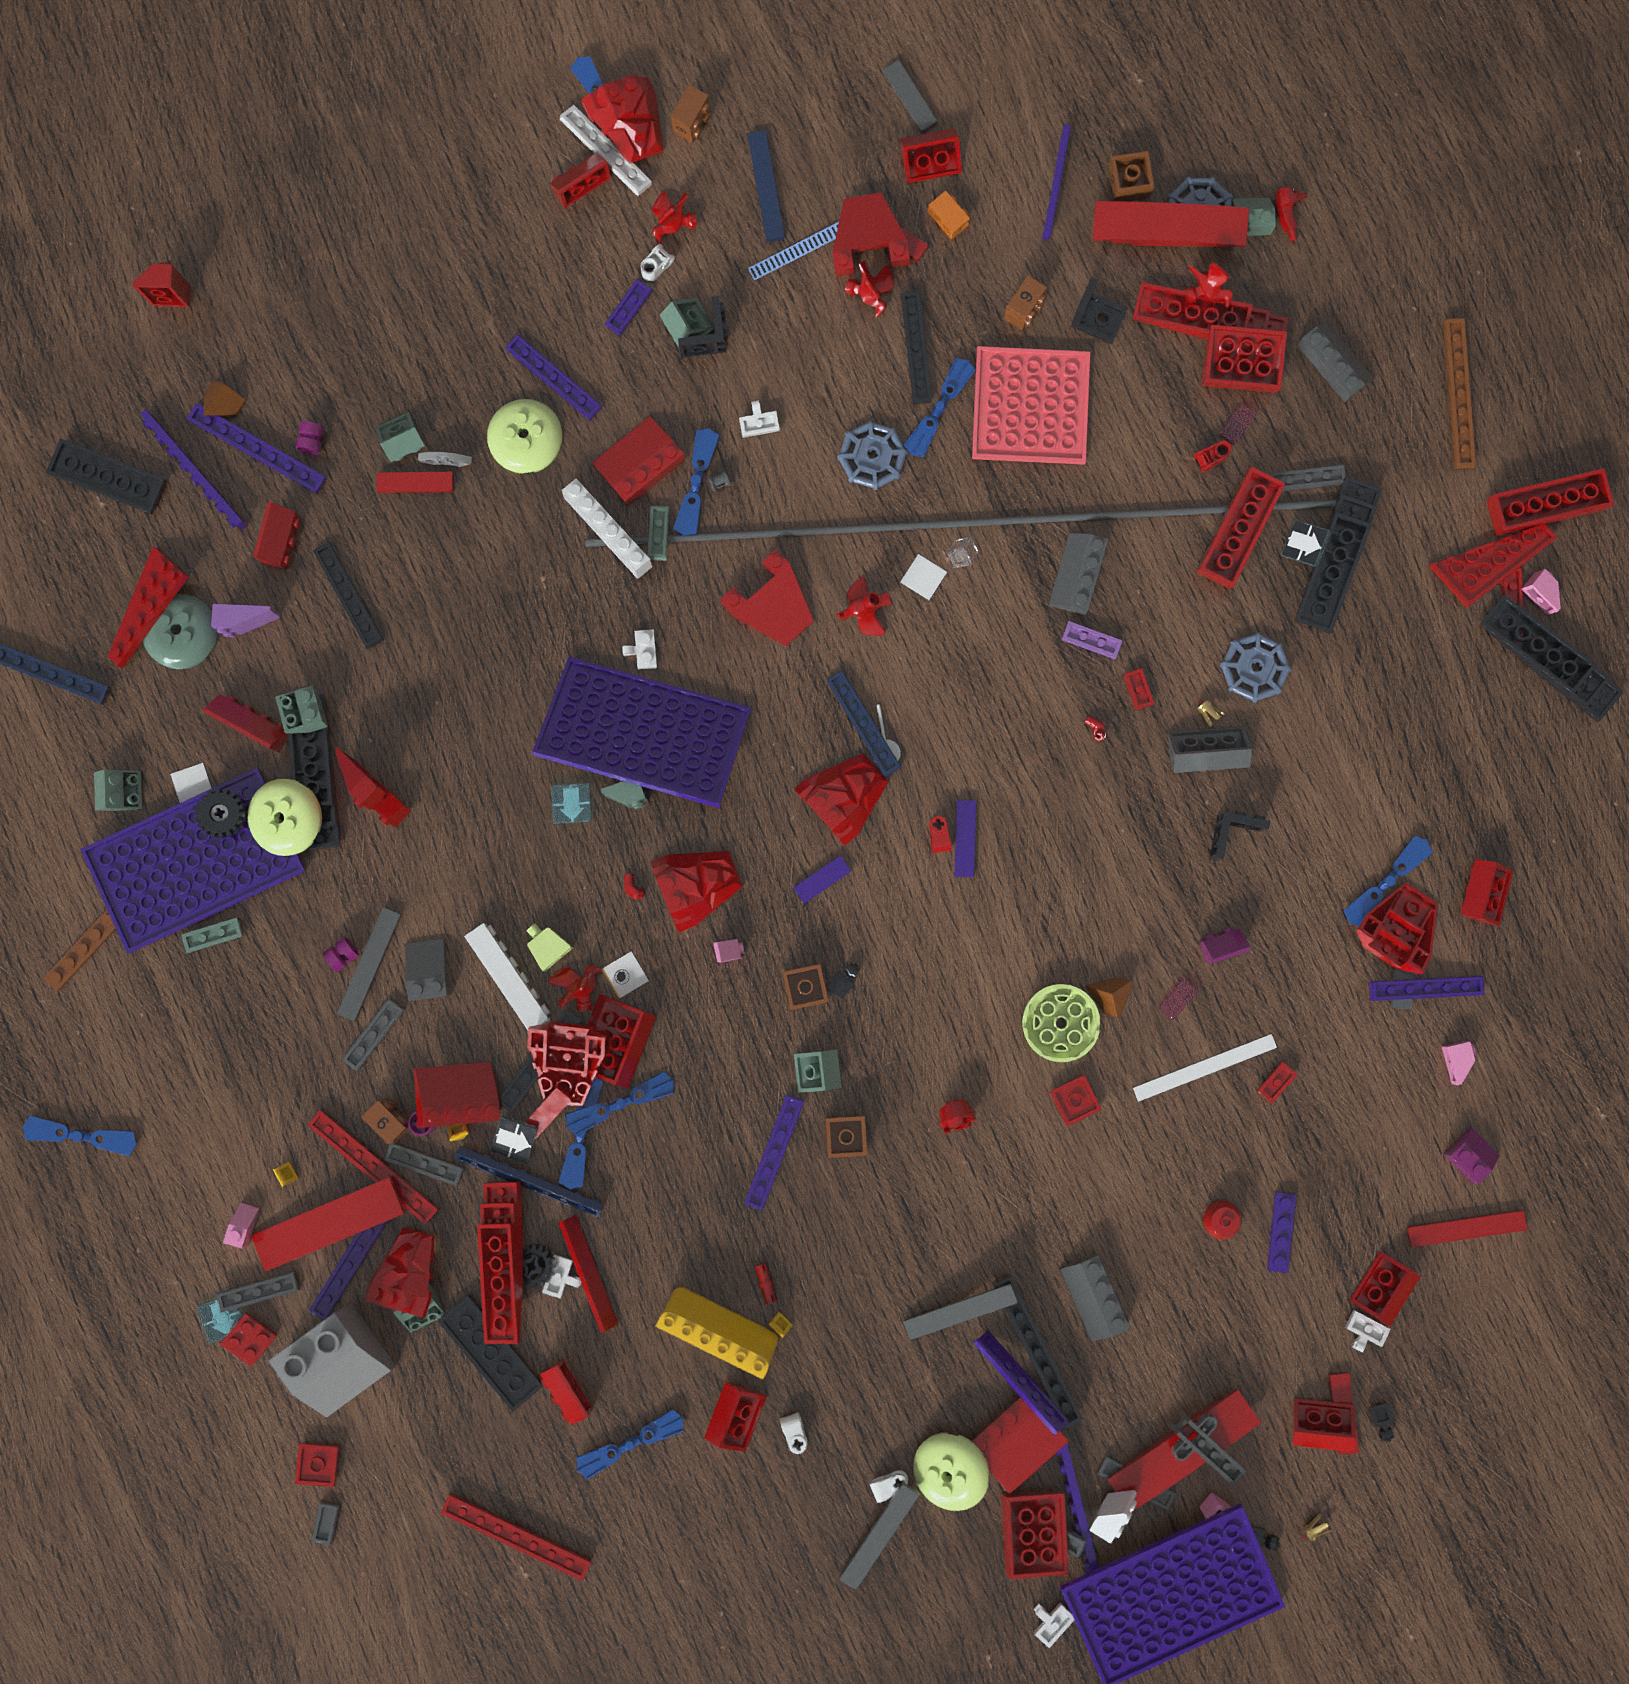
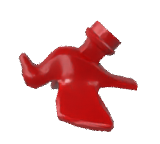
M662 191L656 199L652 212L656 217L660 218L658 221L660 225L653 227L652 233L659 243H662V234L676 233L680 226H687V229L696 228V213L687 212V214H682L683 204L688 197L686 192L682 194L675 205H671L665 191Z
M862 261L858 264L862 273L861 283L857 279H849L845 291L846 294L851 296L859 294L865 304L876 307L875 316L878 317L887 308V303L880 299L879 295L889 292L894 288L892 271L889 266H884L876 277H872L866 262Z
M1211 262L1209 270H1204L1203 274L1190 265L1188 269L1196 276L1198 287L1190 286L1185 289L1188 303H1196L1197 298L1204 297L1209 301L1224 299L1225 307H1229L1233 293L1230 289L1220 288L1228 280V273L1215 262Z
M861 577L847 592L848 600L852 604L847 609L838 613L837 617L841 620H846L856 616L861 633L872 636L885 635V629L875 616V610L879 607L892 605L887 591L881 595H878L876 592L867 593V581L864 577Z
M589 964L586 966L582 977L567 966L553 974L548 979V983L567 988L566 994L557 1004L564 1007L571 999L577 998L575 1003L577 1011L592 1010L593 1002L590 1000L589 995L595 988V973H602V970L593 964Z

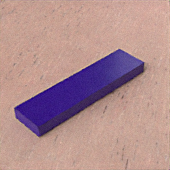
M957 800L954 877H974L976 801Z

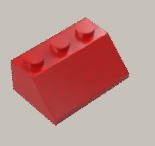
M955 128L900 139L901 156L907 183L962 173L959 136Z
M595 153L594 155H588L580 164L571 166L568 172L563 175L556 176L550 185L563 207L566 208L611 179L606 160L598 153Z
M160 262V264H152L133 281V287L152 306L189 307L190 284L171 263Z
M268 502L253 557L263 565L286 570L287 565L291 562V548L296 543L295 533L301 525L300 516L293 510Z
M1475 859L1471 867L1470 881L1466 886V896L1461 906V915L1500 927L1514 871L1497 862Z
M1380 1251L1349 1301L1390 1327L1421 1277Z
M563 1358L541 1372L540 1381L545 1388H549L552 1393L550 1397L555 1405L558 1404L562 1410L561 1415L566 1422L569 1421L573 1425L589 1417L593 1407Z
M725 1382L704 1439L718 1448L746 1452L767 1396L739 1384Z
M1294 1398L1292 1446L1354 1452L1356 1440L1354 1404Z

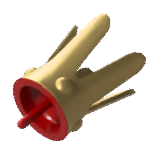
M1198 700L1201 706L1197 710L1204 716L1209 727L1212 726V722L1207 712L1216 720L1221 719V716L1215 710L1225 715L1215 708L1209 700L1204 703Z
M1320 1513L1310 1524L1303 1527L1306 1535L1302 1539L1308 1536L1313 1541L1316 1537L1332 1531L1328 1530L1320 1533L1328 1527L1327 1523L1312 1528L1320 1519Z

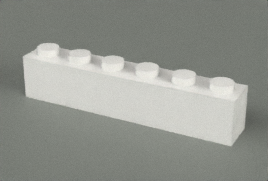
M577 479L562 490L565 500L637 579L652 568L649 557Z
M483 923L464 937L527 1030L530 1026L543 1025L551 1019L549 1017L551 1013L545 1004L541 1005L538 1001L540 996L534 988L530 989L527 984L529 982L528 978L516 968L518 966L516 960L512 956L509 958L505 952L508 950L507 947L495 937L497 933L492 925L488 926Z

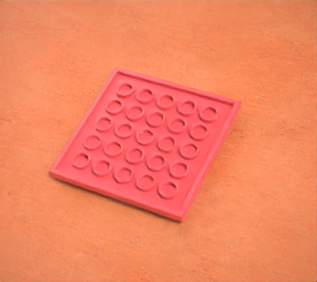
M977 346L972 459L1085 464L1090 352Z

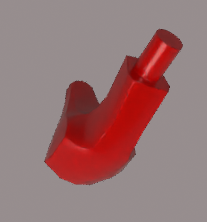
M1283 187L1276 191L1275 210L1283 232L1288 231L1289 240L1292 242L1298 240L1295 231L1298 226L1292 214V206L1296 201L1306 199L1307 194L1301 193L1293 187Z

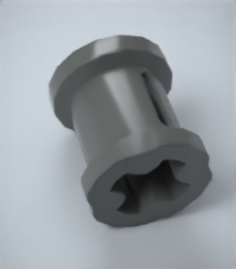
M725 470L718 475L707 477L712 492L726 485L728 487L731 486Z

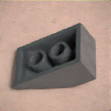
M444 939L405 944L408 1001L451 996Z

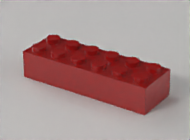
M1252 466L1247 469L1196 573L1228 589L1234 587L1286 483Z
M1605 468L1494 494L1486 500L1496 536L1533 528L1544 523L1550 524L1605 511L1614 505Z

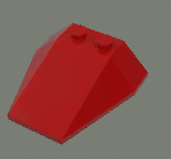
M1405 882L1363 917L1356 930L1363 947L1397 970L1423 974L1432 957L1438 903Z

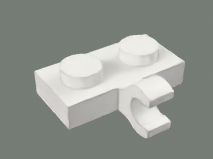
M759 401L751 402L754 415L739 418L743 438L780 431L776 411L761 413Z
M654 630L635 631L636 646H622L623 656L637 655L638 670L657 668Z
M554 1254L555 1260L552 1261V1264L557 1266L552 1268V1271L555 1275L549 1276L551 1281L545 1282L542 1293L561 1299L566 1284L578 1288L581 1285L579 1277L569 1275L573 1260Z
M1354 1310L1345 1326L1346 1329L1359 1335L1353 1342L1352 1348L1361 1352L1364 1351L1368 1340L1383 1347L1390 1332L1389 1328Z
M1039 1603L1033 1609L1035 1614L1043 1620L1034 1631V1634L1049 1648L1074 1621L1071 1612L1062 1603H1059L1050 1614Z

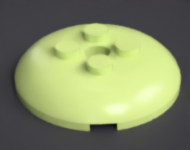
M519 399L502 406L492 417L487 431L488 446L495 460L504 468L522 474L537 472L550 465L557 457L563 439L561 424L555 413L545 404L531 399ZM524 431L529 432L527 437H520V433Z
M292 779L270 781L260 787L252 797L248 808V825L257 843L270 853L282 856L298 854L313 844V840L321 829L322 812L318 799L309 788H306L299 781ZM281 813L284 815L283 822L279 819Z
M1065 984L1051 985L1038 991L1026 1005L1022 1020L1023 1032L1030 1047L1043 1058L1055 1062H1069L1084 1056L1094 1046L1100 1032V1015L1094 1001L1081 989ZM1060 1017L1065 1020V1026L1061 1029L1056 1026V1020Z
M938 1433L927 1438L915 1454L913 1471L916 1483L923 1495L938 1507L952 1511L966 1510L980 1502L987 1492L989 1486V1467L980 1449L969 1439L961 1435L955 1436L948 1433Z

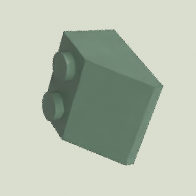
M1269 197L1232 199V207L1249 208L1247 236L1272 234L1276 227L1275 208Z
M697 298L672 301L660 314L664 325L669 330L678 347V338L708 335L715 330Z
M409 412L375 428L379 442L390 462L401 460L405 455L411 452L415 453L425 446Z
M622 781L601 789V792L606 797L629 808L639 809L648 802L643 786Z
M837 1049L794 1054L798 1093L842 1088Z

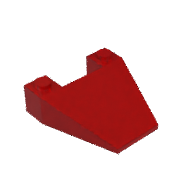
M882 193L844 199L832 252L836 277L855 274L852 253L889 247L892 268L910 265L907 239Z
M776 549L762 561L763 567L771 574L772 579L748 600L733 587L720 599V602L733 618L786 647L811 625L814 620L790 563Z
M337 747L335 752L348 792L354 797L353 802L361 809L363 806L368 810L374 809L380 815L379 819L385 825L391 824L396 828L411 810L355 759Z

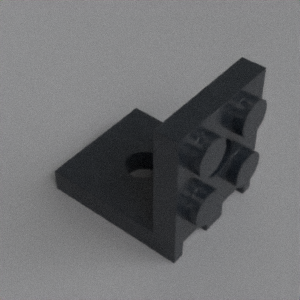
M1091 277L1076 310L1071 327L1112 344L1128 308L1093 294L1098 280ZM1099 315H1105L1108 321L1106 323H1100L1097 317Z
M719 296L711 297L716 334L678 338L681 358L726 353L724 340L728 339L726 321H724L726 317L724 302H720Z
M1235 811V813L1224 812V814L1217 815L1209 860L1217 862L1224 859L1230 826L1262 832L1269 829L1271 821L1265 820V817L1260 815L1248 817L1246 813Z

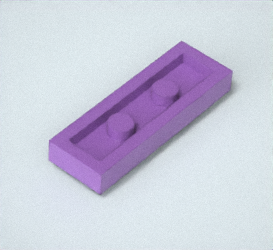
M1068 621L1062 637L1063 641L1112 659H1116L1123 641Z

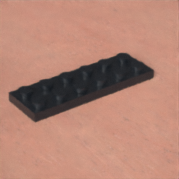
M61 438L46 471V474L151 515H153L167 482L165 478Z
M470 1295L438 1321L512 1412L543 1387L539 1378L510 1344H484L482 1310Z

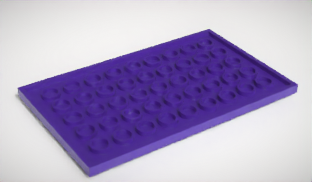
M568 657L532 754L533 756L720 808L751 708Z
M255 768L210 790L225 789L235 793L243 799L242 802L247 806L245 810H248L252 797L266 783L259 768ZM210 790L80 849L127 954L135 952L306 872L299 855H276L262 848L252 836L248 825V815H245L247 823H243V830L239 829V833L231 835V838L224 837V839L204 833L203 829L198 827L199 822L195 820L197 814L194 812L199 807L196 805L197 802L202 801L200 797L203 794L208 795L207 792ZM218 809L219 813L216 816L223 818L225 811Z
M1241 1503L1060 1585L1063 1596L1103 1684H1118L1285 1607Z

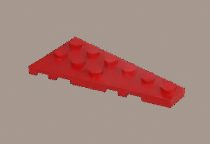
M1544 523L1524 530L1522 533L1510 535L1502 540L1468 550L1463 554L1451 556L1440 562H1434L1429 567L1462 604L1468 608L1554 542L1557 536Z
M154 546L108 654V657L120 668L126 665L188 578L177 565Z

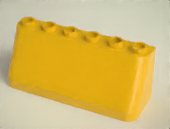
M677 1287L673 1290L656 1327L761 1379H764L778 1344V1336L774 1331L685 1287Z

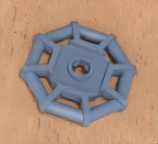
M1188 176L1172 193L1168 194L1167 199L1168 203L1218 206L1224 204V206H1232L1233 195L1229 194L1215 180V177L1190 178ZM1193 186H1208V187H1207L1206 190H1204V189L1194 190V187H1193ZM1211 187H1212L1222 198L1217 199V198L1210 192ZM1188 189L1189 194L1184 199L1178 197Z
M868 420L867 423L851 431H846L837 460L842 464L849 482L858 483L877 490V488L901 477L900 473L905 457L908 455V450L905 449L896 428H890ZM873 430L887 435L885 437L874 435ZM869 431V435L865 438H856V436ZM890 438L894 442L897 450H892L888 444V440ZM851 441L856 444L854 452L847 454ZM872 450H875L876 455H878V457L870 459V456L867 455V453H871ZM892 456H898L895 467L892 468L889 465ZM848 459H853L856 466L858 467L855 472L849 464ZM884 470L890 472V474L877 480L876 474L882 473ZM860 472L871 474L873 480L858 475Z
M1255 632V634L1237 640L1233 639L1222 663H1220L1229 687L1228 690L1251 700L1252 703L1273 695H1279L1289 672L1292 671V667L1289 666L1284 652L1283 644L1261 635L1260 632ZM1252 642L1255 643V647L1244 650L1242 647ZM1260 643L1273 648V650L1270 652L1261 648ZM1237 650L1240 653L1237 663H1230ZM1276 652L1281 666H1277L1274 662L1273 654ZM1258 662L1261 670L1255 672L1251 665ZM1230 668H1236V673L1239 677L1237 682H1235ZM1276 671H1281L1275 684L1272 678ZM1241 682L1252 686V692L1238 685ZM1268 684L1271 687L1270 689L1258 692V686Z

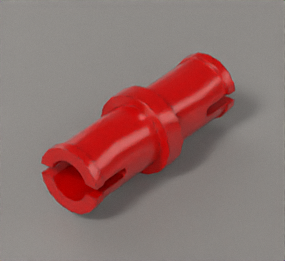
M767 1263L755 1266L759 1279L758 1287L762 1290L765 1305L777 1302L772 1286L774 1282L770 1279Z

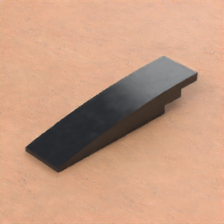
M1347 476L1344 478L1326 527L1327 535L1315 565L1312 567L1295 621L1332 633L1370 532L1371 522L1377 509L1376 505L1382 488Z
M1505 594L1480 623L1483 628L1524 664L1597 722L1601 721L1623 694L1621 689L1609 681L1610 677L1596 668V663Z
M319 694L328 725L324 694ZM329 726L310 733H288L292 780L299 781V783L309 788L315 794L322 812L320 832L317 833L313 844L304 851L341 846Z

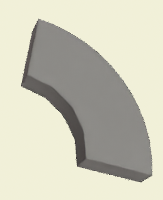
M418 453L419 461L432 465L444 464L461 467L471 464L472 459L470 456L455 453Z

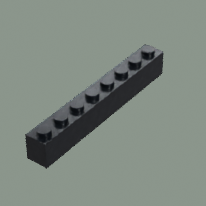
M1008 1273L991 1282L994 1289L1012 1283L1019 1302L1005 1307V1310L1051 1401L1068 1419L1069 1423L1064 1427L1067 1429L1077 1424L1083 1418L1011 1276Z

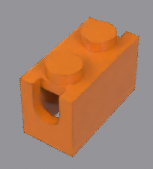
M945 191L928 205V213L945 233L953 239L969 226L970 215L966 209H961L952 194L949 195Z

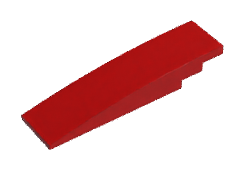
M1096 201L1093 241H1112L1113 244H1132V246L1246 247L1249 208L1183 203Z
M1141 282L1133 315L1134 320L1207 340L1211 324L1286 332L1289 319L1288 317L1273 315L1268 310L1253 308V304L1233 300L1230 301L1229 307H1225L1224 299L1209 301L1204 297H1199L1196 303L1189 304L1183 290Z
M389 1177L253 1234L251 1238L264 1272L405 1214L393 1180Z
M521 1181L483 1183L485 1203L480 1204L481 1224L477 1225L484 1344H519L523 1286Z
M1238 1389L1233 1390L1221 1400L1217 1399L1204 1410L1200 1409L1190 1417L1196 1422L1203 1414H1212L1217 1420V1427L1209 1437L1223 1450L1261 1423ZM1188 1423L1181 1429L1191 1441L1199 1434ZM1173 1430L1107 1478L1115 1492L1132 1490L1137 1492L1134 1499L1137 1503L1133 1511L1206 1463L1195 1451L1186 1460H1177L1172 1453V1448L1180 1437Z

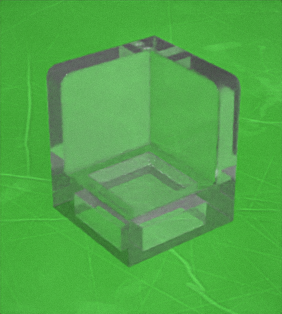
M967 537L955 540L947 554L954 568L971 565L978 551L972 538Z

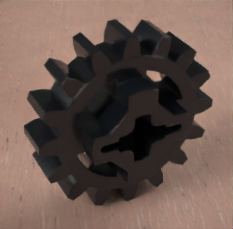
M534 1244L533 1246H526V1250L523 1249L524 1286H530V1284L531 1288L544 1286V1282L551 1281L549 1276L555 1275L552 1271V1268L557 1266L552 1264L555 1257L549 1256L552 1251H545L546 1246L539 1247V1244ZM531 1253H535L531 1258H528ZM539 1274H542L540 1278L535 1279V1277H538Z

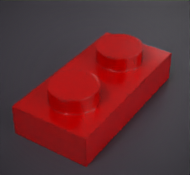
M1142 668L1123 675L1135 711L1155 704Z
M1281 1061L1256 1091L1273 1104L1298 1074Z

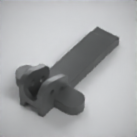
M1182 1410L1180 1412L1181 1421L1178 1424L1172 1422L1169 1424L1172 1430L1180 1437L1172 1448L1173 1455L1177 1460L1183 1461L1195 1451L1234 1486L1247 1471L1209 1437L1217 1427L1216 1418L1210 1413H1205L1194 1422ZM1187 1423L1199 1433L1193 1441L1181 1431Z

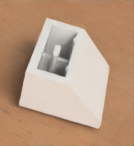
M1132 1490L1108 1493L1097 1512L1090 1531L1109 1543L1113 1541L1114 1537L1119 1538L1124 1529V1524L1128 1523L1137 1502L1134 1499L1137 1492Z

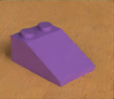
M213 604L211 627L216 629L218 633H222L225 637H235V634L242 635L281 618V614L271 606Z

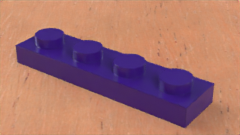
M1275 1192L1267 1263L1268 1271L1288 1273L1296 1201L1295 1194Z

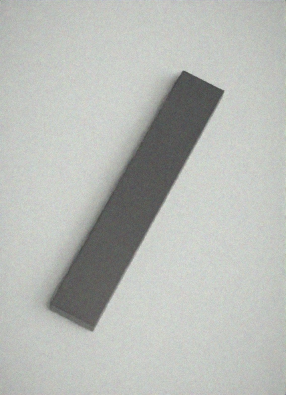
M385 907L382 908L339 1007L338 1015L353 1021L357 1020L402 914Z
M1012 1283L905 1319L903 1323L910 1340L1017 1304L1019 1300Z
M902 1482L839 1576L840 1581L855 1590L858 1588L919 1497V1491Z

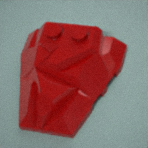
M637 74L618 79L601 85L597 91L581 99L589 119L600 126L604 136H609L614 142L613 146L629 164L663 152L656 94L648 77H638Z
M862 753L807 777L794 790L832 830L837 839L846 846L860 833L889 781L868 757Z
M729 851L668 854L651 861L656 880L678 933L697 926L705 917L743 887Z
M549 1022L548 1025L530 1026L528 1028L527 1047L533 1056V1067L537 1070L539 1076L538 1083L543 1100L559 1085L573 1097L567 1105L582 1107L605 1056L606 1035L595 1031L591 1026Z
M403 1227L371 1278L364 1300L393 1310L426 1318L432 1298V1292L428 1290L429 1280H433V1273L429 1272L430 1262L434 1261L435 1236Z

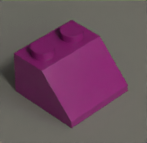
M1233 927L1221 930L1222 934L1215 936L1214 933L1203 937L1204 940L1199 942L1207 964L1216 963L1251 951L1240 929L1233 930Z
M1472 1127L1444 1153L1456 1168L1471 1183L1479 1184L1492 1172L1499 1158V1155Z

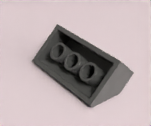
M1328 322L1314 328L1297 345L1344 403L1374 380V377Z
M1069 533L1048 606L1083 616L1086 615L1108 539L1092 534Z
M1244 726L1168 731L1169 755L1173 773L1250 767L1252 747Z
M1096 1253L1060 1268L1091 1341L1110 1338L1130 1329L1099 1256Z

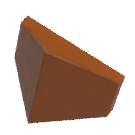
M214 380L204 395L203 416H237L246 400L225 384Z
M1115 977L1085 985V987L1105 1014L1121 1018L1133 982Z

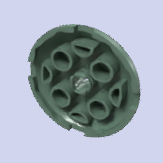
M176 594L143 640L149 655L161 665L172 669H188L206 660L212 649L214 650L218 640L217 630L211 627L212 609L197 597L187 594ZM181 626V632L176 635L174 633L176 628Z

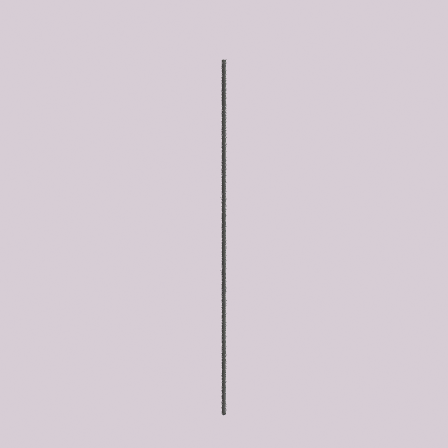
M1336 499L1276 502L1273 510L1334 507ZM1229 505L697 533L687 536L678 534L668 535V543L1225 513ZM649 536L630 538L636 544H648ZM585 539L586 547L607 546L602 539Z

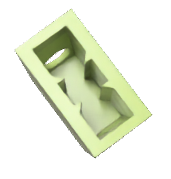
M535 923L527 930L533 938L527 946L542 971H547L573 949L572 945L550 927L542 931Z

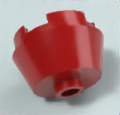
M951 1100L939 1109L940 1128H943L945 1134H950L952 1129L958 1132L972 1126L971 1121L977 1122L976 1112L966 1100Z
M1216 1201L1209 1205L1204 1213V1227L1216 1239H1230L1239 1232L1242 1226L1241 1212L1236 1205L1229 1201Z

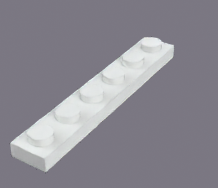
M575 105L560 115V120L594 154L598 153L606 160L608 167L637 196L651 186L652 181L634 163L629 164L613 146L614 144Z

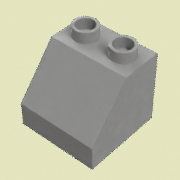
M352 1302L332 1314L269 1360V1363L289 1392L326 1418L396 1367Z

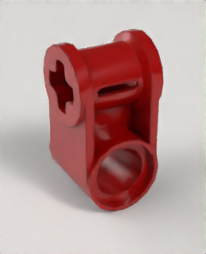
M1220 441L1200 450L1193 457L1199 462L1201 472L1203 473L1225 461L1232 452V447L1229 442ZM1217 449H1225L1226 455L1219 454Z
M942 816L933 817L929 822L932 853L952 851L946 819ZM936 819H938L940 823L943 822V826L940 827V830H937V827H933V824L936 823Z

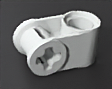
M661 244L657 245L641 263V273L644 280L649 282L656 280L673 263L675 256L667 253ZM647 268L654 269L652 272L645 271Z
M799 1412L780 1418V1424L790 1450L795 1454H801L806 1449L807 1437ZM796 1439L799 1442L802 1441L801 1447L794 1445Z
M896 1470L885 1476H880L869 1483L878 1503L894 1496L900 1487V1484L896 1482L897 1478L900 1481L903 1480L908 1485V1476L904 1471Z

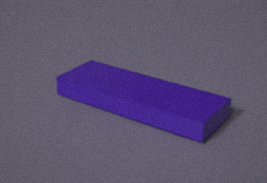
M636 279L606 321L605 326L621 336L653 292L652 289Z
M840 855L793 889L805 904L846 876L851 870Z

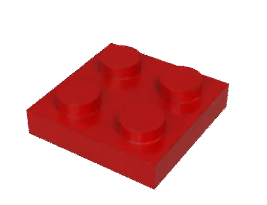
M1084 1074L1049 1091L1066 1127L1102 1110Z
M245 1312L220 1341V1345L251 1367L277 1337V1333Z
M300 1442L298 1445L295 1484L335 1487L339 1445Z

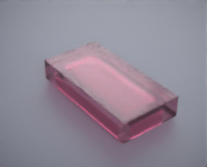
M1241 404L1219 436L1234 446L1257 414Z
M1181 979L1158 1009L1174 1021L1198 990L1185 979Z

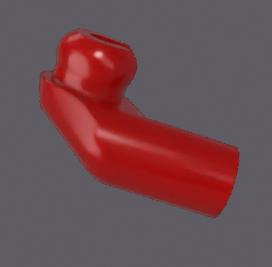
M1088 715L1084 723L1092 727L1095 740L1102 741L1106 737L1104 723Z
M624 874L625 892L632 899L643 898V889H638L634 885V874Z

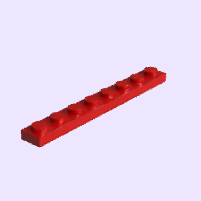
M319 1110L307 1125L375 1183L391 1177L402 1206L425 1225L439 1210L437 1206L323 1110Z
M451 1493L448 1495L440 1514L583 1581L592 1562L590 1559Z

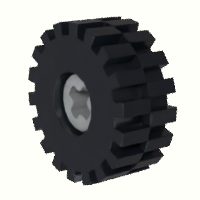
M215 789V791H208V795L203 794L200 797L202 801L197 802L196 805L199 807L195 809L194 813L197 814L195 820L199 822L198 827L203 829L204 833L224 839V837L231 838V835H237L239 829L243 830V823H247L245 815H248V810H245L247 806L242 802L243 799L240 796L225 789ZM218 809L225 811L223 818L216 816L219 813Z

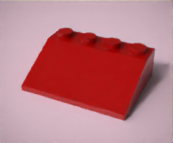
M1211 324L1201 386L1277 393L1281 389L1287 332Z
M648 417L594 460L592 465L623 503L629 506L683 463L685 456L664 430L651 417Z
M599 994L587 1026L593 1027L595 1031L606 1035L605 1056L595 1077L616 1086L629 1088L656 1018L655 1015Z
M491 1062L414 1068L417 1127L427 1128L500 1120L499 1099Z
M1020 1398L971 1442L984 1455L990 1473L1011 1494L1064 1447L1069 1440L1061 1431L1054 1435L1027 1403Z
M1013 1491L1011 1494L1001 1492L1005 1573L1010 1579L1069 1575L1064 1492Z

